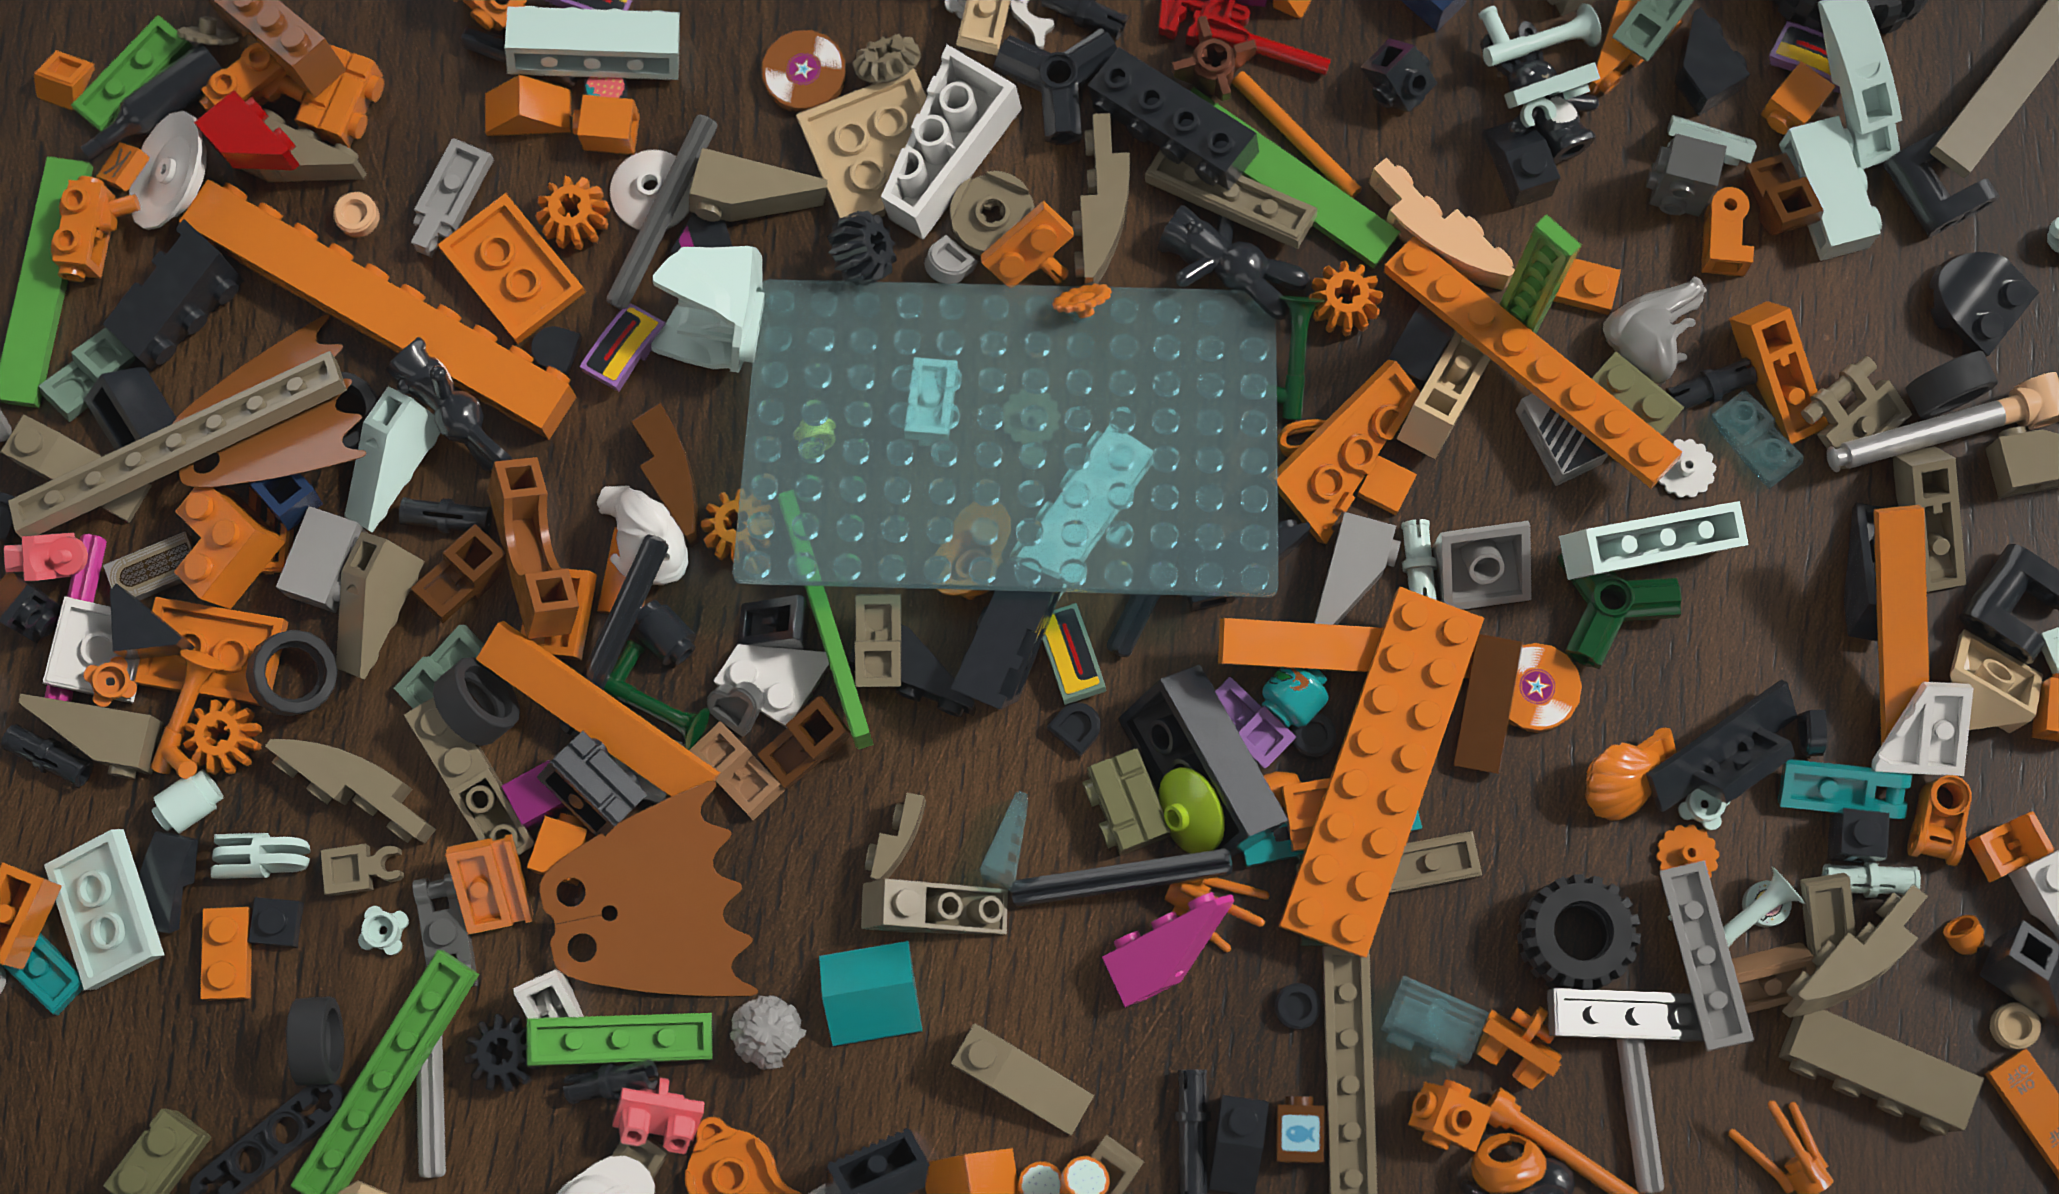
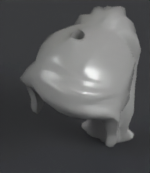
M1693 277L1687 283L1649 292L1629 301L1611 313L1603 326L1607 343L1655 383L1664 384L1673 374L1676 365L1687 360L1686 354L1677 353L1676 339L1685 329L1693 327L1696 324L1695 320L1685 318L1679 324L1673 325L1672 323L1678 317L1697 310L1703 302L1706 288L1703 286L1701 279Z

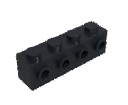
M1118 47L1088 85L1093 103L1092 107L1098 114L1110 113V121L1116 119L1124 124L1128 132L1141 142L1149 140L1159 146L1164 156L1176 164L1184 162L1192 167L1196 175L1211 186H1215L1217 183L1229 191L1259 153L1257 133L1120 47Z

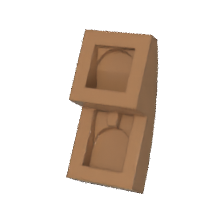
M721 721L689 750L720 772L716 782L752 820H755L786 790Z

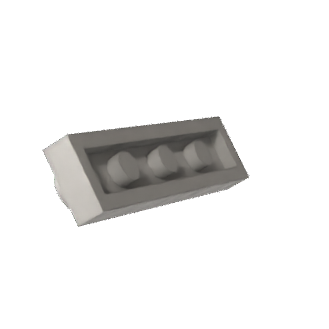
M1705 860L1660 871L1659 874L1707 1052L1753 1042L1752 1031Z

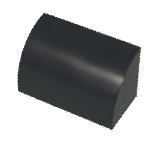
M145 366L101 374L84 398V401L115 451L173 424L177 418Z

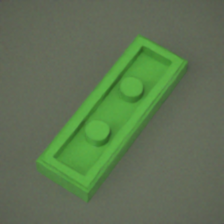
M157 15L71 104L72 108L101 132L113 122L119 105L125 97L183 56L192 47V44L185 39L179 38L177 30Z

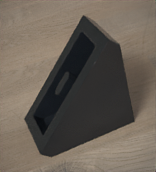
M117 583L111 588L112 649L114 653L126 660L180 655L179 652L181 650H193L195 648L192 643L130 592Z
M793 595L742 603L737 645L806 650L810 609L805 597Z

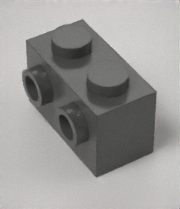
M1675 133L1668 148L1661 146L1656 163L1653 162L1651 164L1645 186L1652 189L1649 204L1658 206L1661 211L1667 214L1682 215L1686 213L1699 217L1718 186L1727 146Z

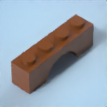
M207 0L224 22L242 37H245L247 34L251 35L272 55L287 74L314 98L346 71V68L327 40L281 1Z
M538 457L496 461L493 464L487 491L503 551L506 553L505 558L527 640L571 634L579 604L569 568L561 569L552 549L547 518L548 493Z

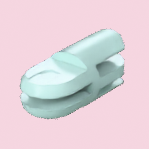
M268 833L214 834V843L220 847L213 849L212 859L214 862L223 865H213L211 867V878H267L271 873L303 871L308 867L310 859L302 855L310 853V846L307 841L300 838L270 837Z

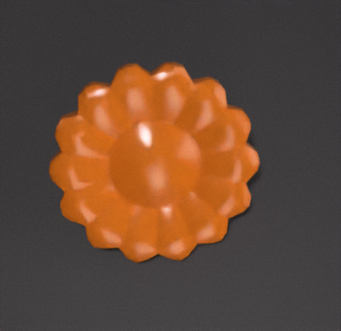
M1105 284L1082 285L1061 293L1059 297L1054 299L1052 305L1057 312H1077L1079 318H1087L1095 314L1094 307L1105 303V300L1111 298L1112 291Z
M1678 825L1673 831H1666L1664 839L1660 840L1657 844L1659 852L1656 854V859L1660 862V871L1705 860L1709 878H1711V872L1718 868L1716 859L1719 857V851L1715 849V840L1708 837L1706 830H1697L1694 825H1688L1686 828Z

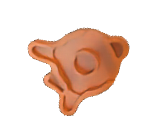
M708 1117L700 1122L696 1132V1144L689 1159L687 1170H685V1185L688 1194H802L787 1186L781 1179L772 1153L768 1146L758 1137L748 1132L731 1128L722 1119L717 1117Z

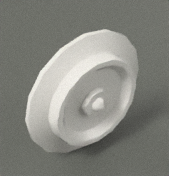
M185 111L171 113L159 122L141 149L149 156V161L129 188V195L135 194L141 208L140 211L132 213L134 222L147 230L160 228L173 217H178L197 196L204 179L207 165V150L202 140V132L194 124L197 119Z

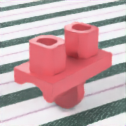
M75 533L22 536V545H6L4 547L6 572H24V581L71 577L73 574L82 571L88 560L87 548L82 541L75 538Z
M660 1077L657 1080L658 1084L655 1090L645 1089L638 1091L623 1088L612 1127L619 1128L621 1143L633 1146L645 1144L648 1133L664 1136L663 1147L668 1152L686 1153L690 1141H693L702 1119L704 1102L684 1099V1095L668 1093L669 1079Z

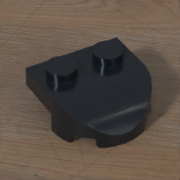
M1990 252L1967 253L1945 260L1933 274L1929 288L1934 289L1935 307L1930 312L1940 329L1951 328L1973 352L1983 351L1985 356H1989L2039 291L2005 257Z

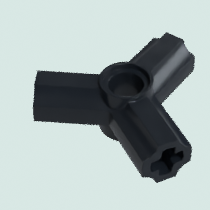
M1102 28L1068 50L1049 53L1009 35L1006 40L1004 39L994 63V71L1041 92L1045 142H1051L1055 145H1066L1082 139L1078 89L1094 79L1118 48L1109 33L1103 31ZM1061 73L1069 79L1063 83H1054L1048 78L1054 74Z

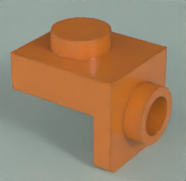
M2032 811L1968 841L1989 882L1999 879L2054 851L2044 829Z

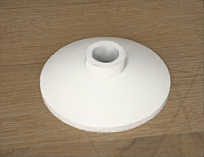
M647 150L632 155L618 167L611 181L610 197L616 213L626 224L635 229H641L677 156L665 151ZM693 177L667 229L678 224L688 214L689 192ZM649 180L657 181L658 185L655 189L648 191L643 188L645 182Z

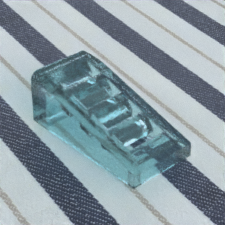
M1021 791L1015 793L980 868L982 878L1011 891L1015 884L1028 810L1027 794Z

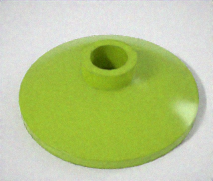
M1181 767L1168 772L1160 784L1158 801L1164 813L1165 822L1170 828V836L1178 846L1190 854L1216 850L1223 839L1225 822L1223 809L1215 790L1205 777L1193 769Z

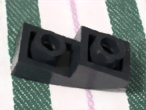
M1420 303L1388 360L1397 361L1412 382L1424 387L1456 330L1424 304Z
M158 831L155 832L150 842L139 878L157 931L171 933L180 929L183 886L192 884L195 880L198 839Z

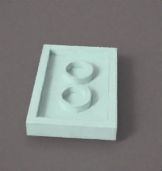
M111 829L44 865L49 881L62 885L56 898V904L84 990L98 989L164 956L124 829Z

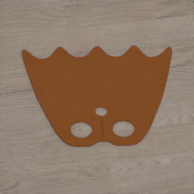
M327 314L316 319L241 366L195 400L175 419L173 424L328 351H331L335 357L342 350L343 345H324L316 342V334L327 322L330 315ZM343 379L346 389L352 384L351 379ZM339 394L215 452L220 457L219 463L208 473L199 474L193 469L195 462L178 469L180 479L186 486L218 487L289 476L362 458L367 454L365 451L347 448L342 443L343 436L361 420L362 415L338 411L335 403L341 395Z
M708 781L683 791L619 822L606 836L602 833L567 854L546 872L540 882V896L544 911L551 915L555 923V934L551 938L550 945L554 963L560 972L569 977L592 984L650 993L696 996H753L758 993L755 987L737 978L731 968L735 957L753 942V938L730 927L725 922L723 916L726 904L741 891L742 885L739 882L722 877L714 869L713 859L716 852L732 834L728 829L704 821L701 816V806L705 798L716 787L715 781ZM567 878L580 880L586 889L584 900L574 907L563 905L556 895L559 883ZM607 905L614 906L618 911V916L613 921H606L601 915L603 908ZM579 933H586L592 936L597 944L595 956L586 962H578L568 953L569 940Z

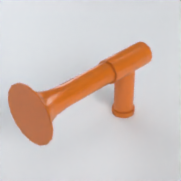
M184 649L179 652L185 658L187 664L184 685L150 767L162 774H169L173 767L181 778L188 779L195 775L197 764L179 749L185 735L184 725L188 723L204 681L215 670L224 669L225 665L220 660L205 653Z

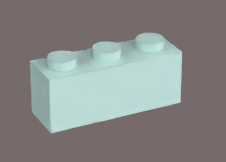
M1839 116L1790 128L1779 144L1782 154H1788L1799 178L1807 176L1824 210L1819 222L1808 225L1820 261L1870 248L1881 234L1882 222L1879 211L1875 206L1871 207L1867 196L1868 184L1865 172L1861 167L1857 168L1853 157L1854 145L1851 133L1848 129H1843Z

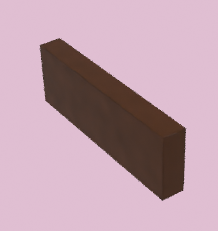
M1483 634L1478 635L1454 766L1500 774L1523 641Z

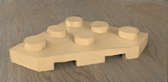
M914 68L899 79L875 83L796 114L822 179L828 180L827 191L839 219L857 211L863 212L868 210L872 215H880L881 217L886 213L881 195L901 149L906 147L912 133L911 126L916 114H920L927 98Z

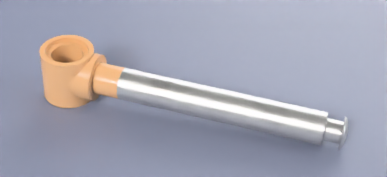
M2051 372L2028 379L2015 386L2007 398L1842 443L1839 449L1830 446L1827 450L1828 464L1833 471L1839 472L1841 466L1844 465L1847 468L1857 467L2015 422L2021 427L2028 426L2029 430L2052 425L2059 422L2058 375L2056 372Z

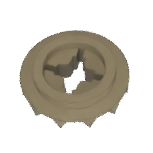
M895 34L893 37L885 39L882 36L879 41L868 42L867 48L857 51L856 60L853 62L857 76L864 81L890 82L901 78L918 64L921 53L912 37L902 38L900 34Z

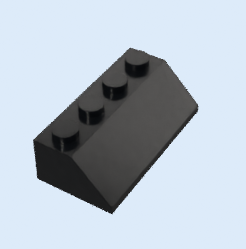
M1200 665L1161 678L1118 718L1134 749L1138 748L1144 766L1158 792L1164 776L1168 772L1181 767L1197 771L1211 784L1220 800L1225 822L1223 839L1216 850L1226 849L1232 858L1262 841L1288 821L1278 799L1274 796L1257 762L1250 754L1234 722L1229 717L1213 685Z

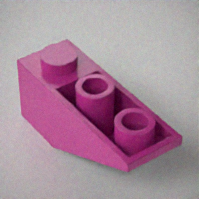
M1213 892L1207 893L1188 903L1190 912L1180 917H1177L1176 912H1171L1150 923L1153 931L1143 936H1140L1139 931H1135L1114 941L1116 950L1102 958L1125 1007L1143 1002L1181 983L1235 900L1232 894L1215 898Z

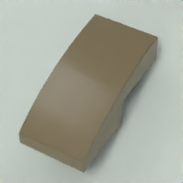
M906 793L905 803L896 804L892 821V829L899 831L898 836L880 833L878 844L870 843L866 856L865 870L872 871L870 877L872 881L888 879L903 861L917 835L926 807L924 796Z

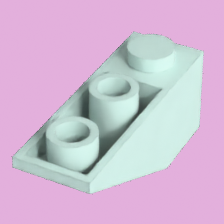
M389 386L363 422L358 450H363L367 454L355 461L345 511L347 519L358 522L370 532H373L379 522L385 518L390 506L402 488L411 480L413 472L428 450L434 446L440 434L434 421L435 415L413 398Z

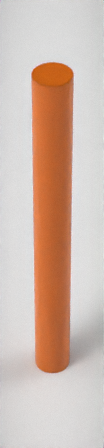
M1244 71L1240 72L1233 79L1232 84L1336 187L1352 198L1360 192L1362 188Z

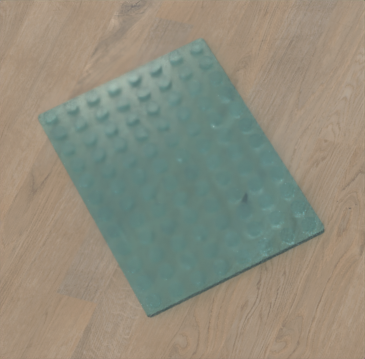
M765 280L762 282V292L765 293L763 314L755 359L752 365L733 564L734 580L740 584L1273 597L1278 592L1276 319L1268 315L1245 291L1109 287L1112 291L1111 298L1105 300V303L1094 307V315L1087 318H1079L1077 312H1057L1052 305L1054 299L1059 297L1061 293L1067 292L1072 288H1078L1077 286H1006L876 282L866 286H856L852 281Z

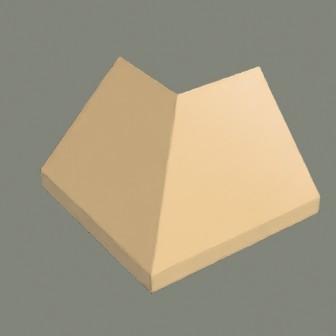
M1964 629L1959 635L1950 677L1952 683L1969 684L1973 687L1969 730L1998 726L2011 733L2029 723L2036 715L2043 674Z

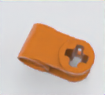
M1946 775L1926 783L1921 788L1918 795L1914 822L1908 838V855L1918 857L1920 854L1945 859L1946 864L1956 866L1959 863L1965 847V829L1972 801L1971 789L1962 778L1955 775ZM1940 786L1947 788L1953 796V804L1950 809L1942 807L1937 800V790Z

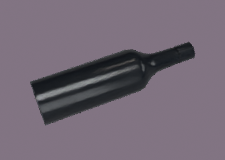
M203 44L196 45L125 97L119 105L113 122L80 148L92 161L103 153L104 150H107L125 137L150 134L155 126L169 114L184 110L203 96L204 93L201 89L207 85L208 80L214 73L222 69Z

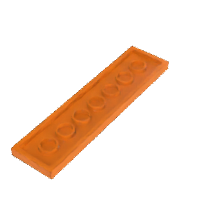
M1402 587L1397 589L1278 927L1361 958H1367L1484 621L1483 617Z

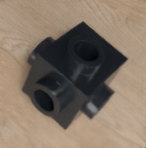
M1390 38L1361 66L1362 71L1373 87L1371 90L1373 97L1385 108L1393 107L1410 112L1424 101L1427 93L1437 84L1429 69L1431 65L1428 58L1421 51L1417 50L1415 45Z

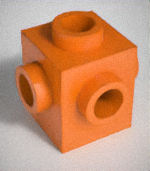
M1445 1079L1443 1086L1424 1082L1421 1092L1418 1093L1413 1102V1113L1408 1125L1424 1132L1422 1141L1437 1148L1448 1151L1449 1146L1452 1145L1476 1152L1492 1108L1470 1098L1471 1089L1454 1081Z

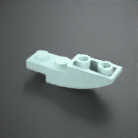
M1821 0L1818 2L1831 79L1834 84L1840 86L1847 129L1853 139L1854 149L1852 154L1856 165L1865 169L1887 161L1900 151L1896 123L1902 121L1893 75L1878 27L1867 0Z

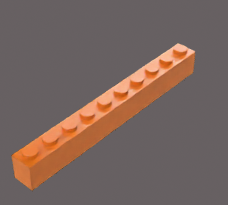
M207 179L180 219V223L185 219L219 252L398 354L417 337H421L426 343L428 355L437 358L444 364L450 373L455 387L469 393L481 402L550 440L576 399L575 393L568 384L570 382L569 377L551 366H548L545 371L532 364L534 358L514 345L509 350L496 343L498 338L493 333L479 325H475L473 330L460 323L462 318L450 308L439 304L436 309L423 302L426 297L415 288L407 284H403L401 288L388 282L390 277L378 267L367 263L365 268L352 261L354 256L341 246L331 243L328 248L316 241L318 235L306 226L296 223L294 227H291L281 221L283 216L269 205L261 202L256 207L246 201L248 196L232 184L225 182L223 187Z

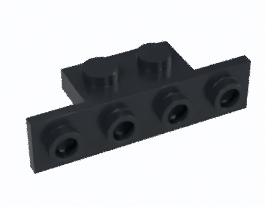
M1781 679L1646 773L1657 809L1662 812L1666 811L1697 788L1728 804L1793 758L1795 754L1791 741L1775 734L1798 718L1788 682Z

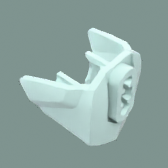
M750 246L680 248L653 274L654 286L679 298L666 324L652 341L651 349L655 353L682 362L710 369L728 368L731 372L739 373L744 361L754 363L765 299V293L762 292V255L757 248Z

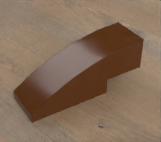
M659 403L631 421L636 432L653 456V458L640 465V468L691 547L699 543L700 515L697 489L691 465L681 439L662 404Z

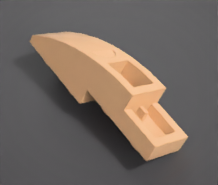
M1387 158L1373 168L1369 184L1391 206L1386 222L1401 231L1398 237L1406 244L1415 236L1469 281L1499 290H1504L1508 287L1515 271L1513 269V262L1503 249L1499 247L1494 248L1483 237V229L1475 219L1470 216L1465 217L1458 209L1444 219L1438 204L1429 196L1423 197L1413 186V180L1409 173L1399 165L1394 166Z

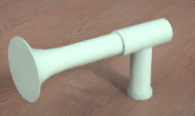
M1583 3L1580 5L1577 17L1564 25L1512 40L1509 39L1497 14L1496 6L1487 7L1478 14L1494 44L1483 50V58L1488 66L1528 55L1530 52L1564 41L1582 39L1589 46L1595 47L1601 40L1600 21L1596 12L1589 4Z
M1773 866L1774 874L1767 890L1723 926L1728 947L1740 935L1779 905L1789 901H1799L1805 904L1793 887ZM1671 915L1668 916L1670 921H1672Z

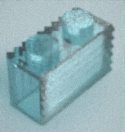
M1403 975L1399 978L1379 1029L1388 1033L1386 1041L1409 1051L1412 1050L1413 1045L1422 1047L1425 1050L1431 1051L1429 1060L1444 1067L1454 1069L1456 1063L1463 1066L1469 1063L1489 1012Z

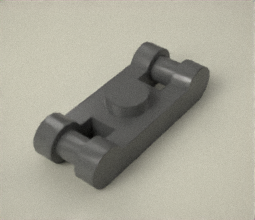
M451 873L444 874V879L431 882L428 878L414 880L413 893L418 908L426 967L437 950H444L451 956L457 955V959L477 972L471 934L468 935ZM447 896L450 909L435 912L434 899ZM478 978L476 979L472 987L477 986Z

